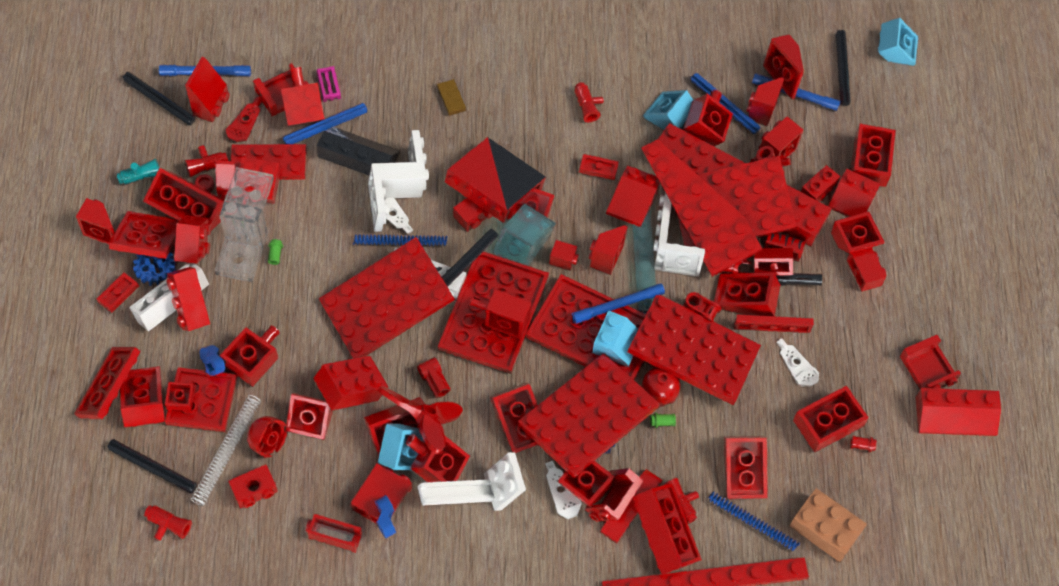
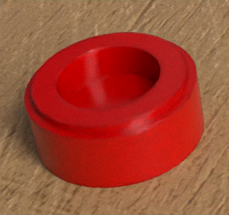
M202 174L196 178L195 185L211 192L214 188V180L210 175Z

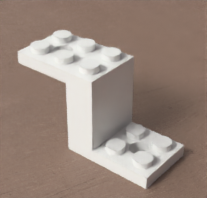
M412 130L407 150L409 162L374 163L371 165L368 188L374 232L382 231L383 224H386L388 203H384L385 198L422 197L423 190H426V180L429 179L428 169H425L424 165L426 164V154L422 152L424 139L420 137L419 130Z

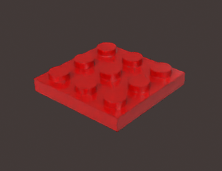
M127 211L109 242V249L166 259L175 243L176 225L179 221L173 218Z
M178 367L174 382L194 383L195 386L192 411L167 410L166 425L226 432L237 375L220 373L211 376L205 370Z

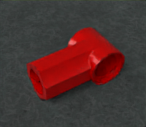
M436 357L417 365L421 378L427 382L435 398H441L451 391Z

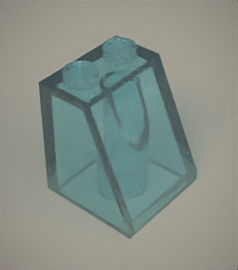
M524 203L503 227L493 253L499 257L529 266L550 237L556 223Z

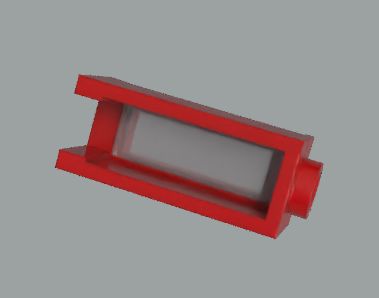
M314 514L312 520H308L305 530L310 540L320 541L356 553L362 537L361 527Z

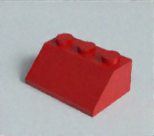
M421 397L410 400L414 403L426 405ZM399 405L364 417L378 457L386 424H403L419 428V424L413 415Z

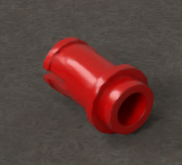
M852 436L850 447L852 449L868 450L871 453V451L876 450L877 440L873 439V437L862 438Z

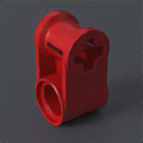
M697 292L689 293L683 304L684 307L700 314L711 322L714 321L717 313H720L722 310L718 303L705 298ZM689 302H694L696 306L691 305Z

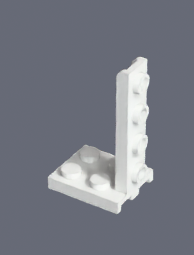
M665 193L660 196L659 202L662 210L658 211L657 221L661 222L660 225L657 224L655 233L659 238L658 240L655 239L653 251H657L654 270L699 277L705 249L667 243L671 202Z
M515 452L507 453L484 473L485 480L419 484L417 487L422 505L492 502L494 511L502 510L526 490Z

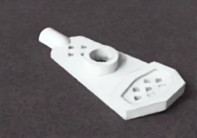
M394 197L385 198L384 203H388L386 219L396 228H403L407 234H410L413 229L408 224L409 219ZM393 211L396 213V215L391 216L389 215V213Z
M783 338L778 340L776 343L781 348L780 354L797 385L811 387L818 383L819 372L810 365L793 345H787ZM798 359L800 364H795L793 360Z
M553 461L545 463L549 471L546 477L557 514L567 519L577 516L582 505L581 500L566 488H564L565 490L562 493L557 491L558 487H563L557 482L559 480L558 476L561 477L564 473L561 469H556Z

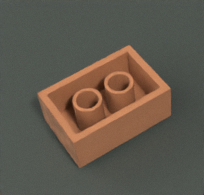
M815 488L793 518L790 527L841 562L867 523Z

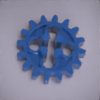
M169 253L166 259L137 254L138 260H133V270L136 278L141 279L143 284L148 281L149 286H152L153 282H156L158 286L160 281L166 280L168 277L167 273L176 271V262L172 253ZM149 259H153L154 265L150 263ZM155 267L159 268L160 273H156Z

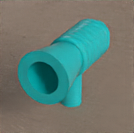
M156 158L141 166L134 162L131 164V168L123 171L120 170V173H117V178L120 184L124 183L126 185L134 181L143 180L144 178L155 177L160 167Z

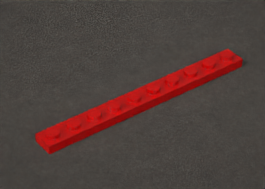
M805 557L609 580L602 581L601 585L757 586L806 580L809 578Z

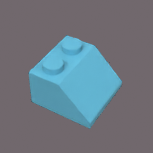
M901 18L882 23L878 46L879 54L889 62L916 65L918 36Z
M687 90L664 91L649 107L643 117L665 130L669 123L681 129L687 120L693 99Z
M608 310L595 339L592 353L599 356L605 354L612 361L629 367L634 355L627 351L638 328L628 318Z
M386 424L378 463L393 470H411L410 467L418 453L406 445V440L411 434H415L424 442L419 428L403 424Z

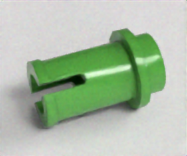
M272 239L268 244L270 248L268 263L278 265L280 264L283 244L281 240Z
M655 412L650 415V424L655 428H658V426H675L676 416L674 413L658 414Z

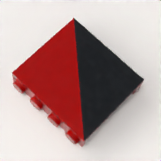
M487 137L447 170L445 183L504 223L507 213L533 189L542 190L546 176Z

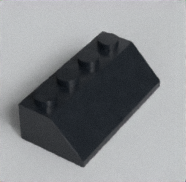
M336 127L325 130L316 145L319 158L366 175H370L372 164L395 163L400 154V150Z

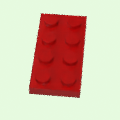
M233 144L231 161H235L238 174L242 157L279 163L282 168L279 180H305L307 148L306 144Z
M112 347L74 414L79 418L103 419L107 415L111 403L118 396L121 385L128 378V373L137 362V357L141 351L136 347Z

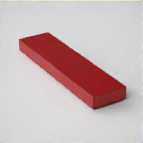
M736 315L734 321L735 330L810 333L814 325V318Z

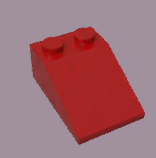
M788 34L771 39L763 67L774 80L780 77L784 78L782 89L791 99H795L804 69L799 45Z
M201 57L185 86L193 115L213 123L215 118L219 117L222 106L228 101L230 93L228 92L227 84L205 57Z
M627 166L606 214L641 227L658 194L660 187L658 178L653 174Z
M774 272L720 274L714 302L718 303L722 310L739 314L775 316L780 283Z
M160 366L129 371L128 378L120 387V403L124 427L165 422Z
M524 383L490 396L494 411L511 451L518 453L538 445L518 426V421L538 406L531 385Z
M724 436L727 499L768 498L767 438L765 436Z

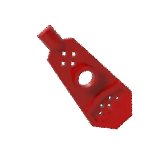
M256 97L253 103L247 104L233 123L227 127L228 139L235 142L247 141L260 113L259 105L262 102L260 97ZM248 116L249 119L247 121H243V117Z

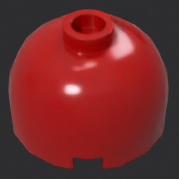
M654 367L643 377L641 387L660 403L659 407H664L675 402L679 396L681 385L679 378L658 367Z
M272 416L257 418L250 425L247 433V441L250 448L262 457H271L272 455L270 454L274 450L278 452L285 443L287 431L284 430V426L286 424Z

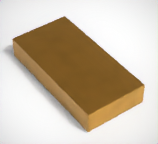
M454 79L437 84L438 91L449 116L466 111V106Z

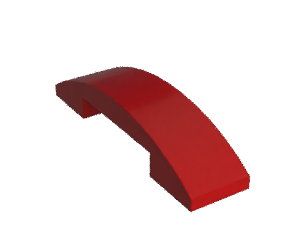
M646 469L640 475L643 483L635 495L659 487L663 480ZM633 498L619 520L606 521L600 531L615 543L619 542L638 514L634 507Z

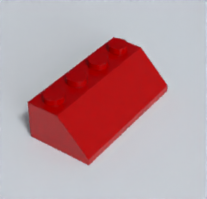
M159 168L143 202L178 221L186 215L209 218L211 231L223 220L231 203L163 168Z
M921 388L915 397L918 433L977 436L998 435L1001 415L999 391Z
M672 483L655 487L633 496L634 507L638 511L642 528L646 532L649 546L656 559V565L662 575L702 560Z

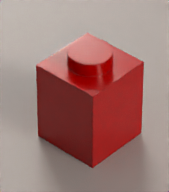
M556 240L550 254L549 264L571 271L572 266L576 265L579 259L577 246Z

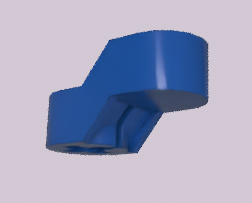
M210 345L200 349V359L205 364L206 373L214 376L225 371V363L219 355V348Z
M385 495L375 500V503L380 512L377 525L386 539L394 535L396 530L391 522V517L394 513L393 505Z

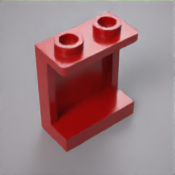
M292 63L288 64V71L263 83L260 78L253 80L254 90L258 97L262 99V103L271 117L285 111L281 89L290 88L293 85L290 69L295 67Z
M938 335L904 348L900 355L901 360L919 389H942L941 387L946 385L950 387L958 382L957 379L961 375L959 370H953L938 345L941 339Z
M377 463L352 500L351 508L356 513L377 524L380 512L375 500L386 495L393 505L395 513L407 492H411L412 482H410L411 480L403 474L399 476L391 468Z
M630 468L609 470L615 476L614 485L601 504L590 507L586 506L585 508L592 520L596 522L619 520L643 483V480Z

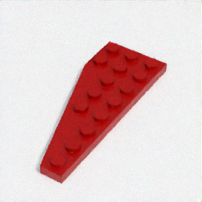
M657 139L641 148L695 247L705 249L703 262L712 277L763 251L746 218L661 141Z

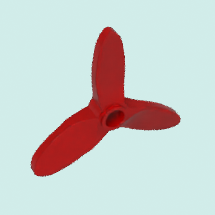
M380 386L378 391L383 396L413 415L419 424L420 433L427 447L434 453H441L446 443L441 424L458 419L463 412L462 406L455 402H436L432 405L418 404L386 387Z

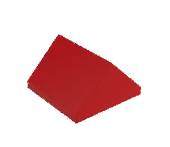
M292 393L285 431L324 440L333 411H331L324 400Z

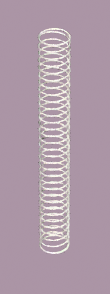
M248 395V398L246 399V402L248 404L252 403L255 406L260 405L261 401L258 402L254 399H251L249 396L253 395ZM242 410L239 411V414H238V415H240L241 417H242V416L247 417V418L250 417V416H248V415H246V414L241 415L240 412L243 413L244 411H242ZM248 418L249 420H247V423L244 424L246 426L245 428H247L246 424H249L248 421H251L250 418ZM228 431V434H226L225 438H227L228 440L232 439L227 437V435L231 436L232 434H229V432L233 433L234 431ZM222 446L219 447V451H220V448H222L224 451H226V450L230 451V450H229L230 448L227 449V448H223ZM217 451V454H215V457H214V458H217V459L219 460V459H221V458L216 457V455H219V456H220L221 454H218V451ZM202 478V481H200L199 485H202L204 488H206V485L201 484V482H204L205 484L209 482L204 481ZM203 489V490H202V491H204V492L207 493V494H211V493H210L209 491H207L206 489ZM198 490L195 491V492L200 493L201 495L205 494V493L200 492V491H198ZM194 497L191 498V500L195 499L199 503L203 504L201 506H204L205 503L203 501Z

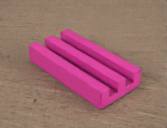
M334 66L316 69L323 102H327V99L331 101L334 98L341 99ZM329 71L332 73L336 93L332 92L328 75ZM321 73L325 75L329 94L325 93Z

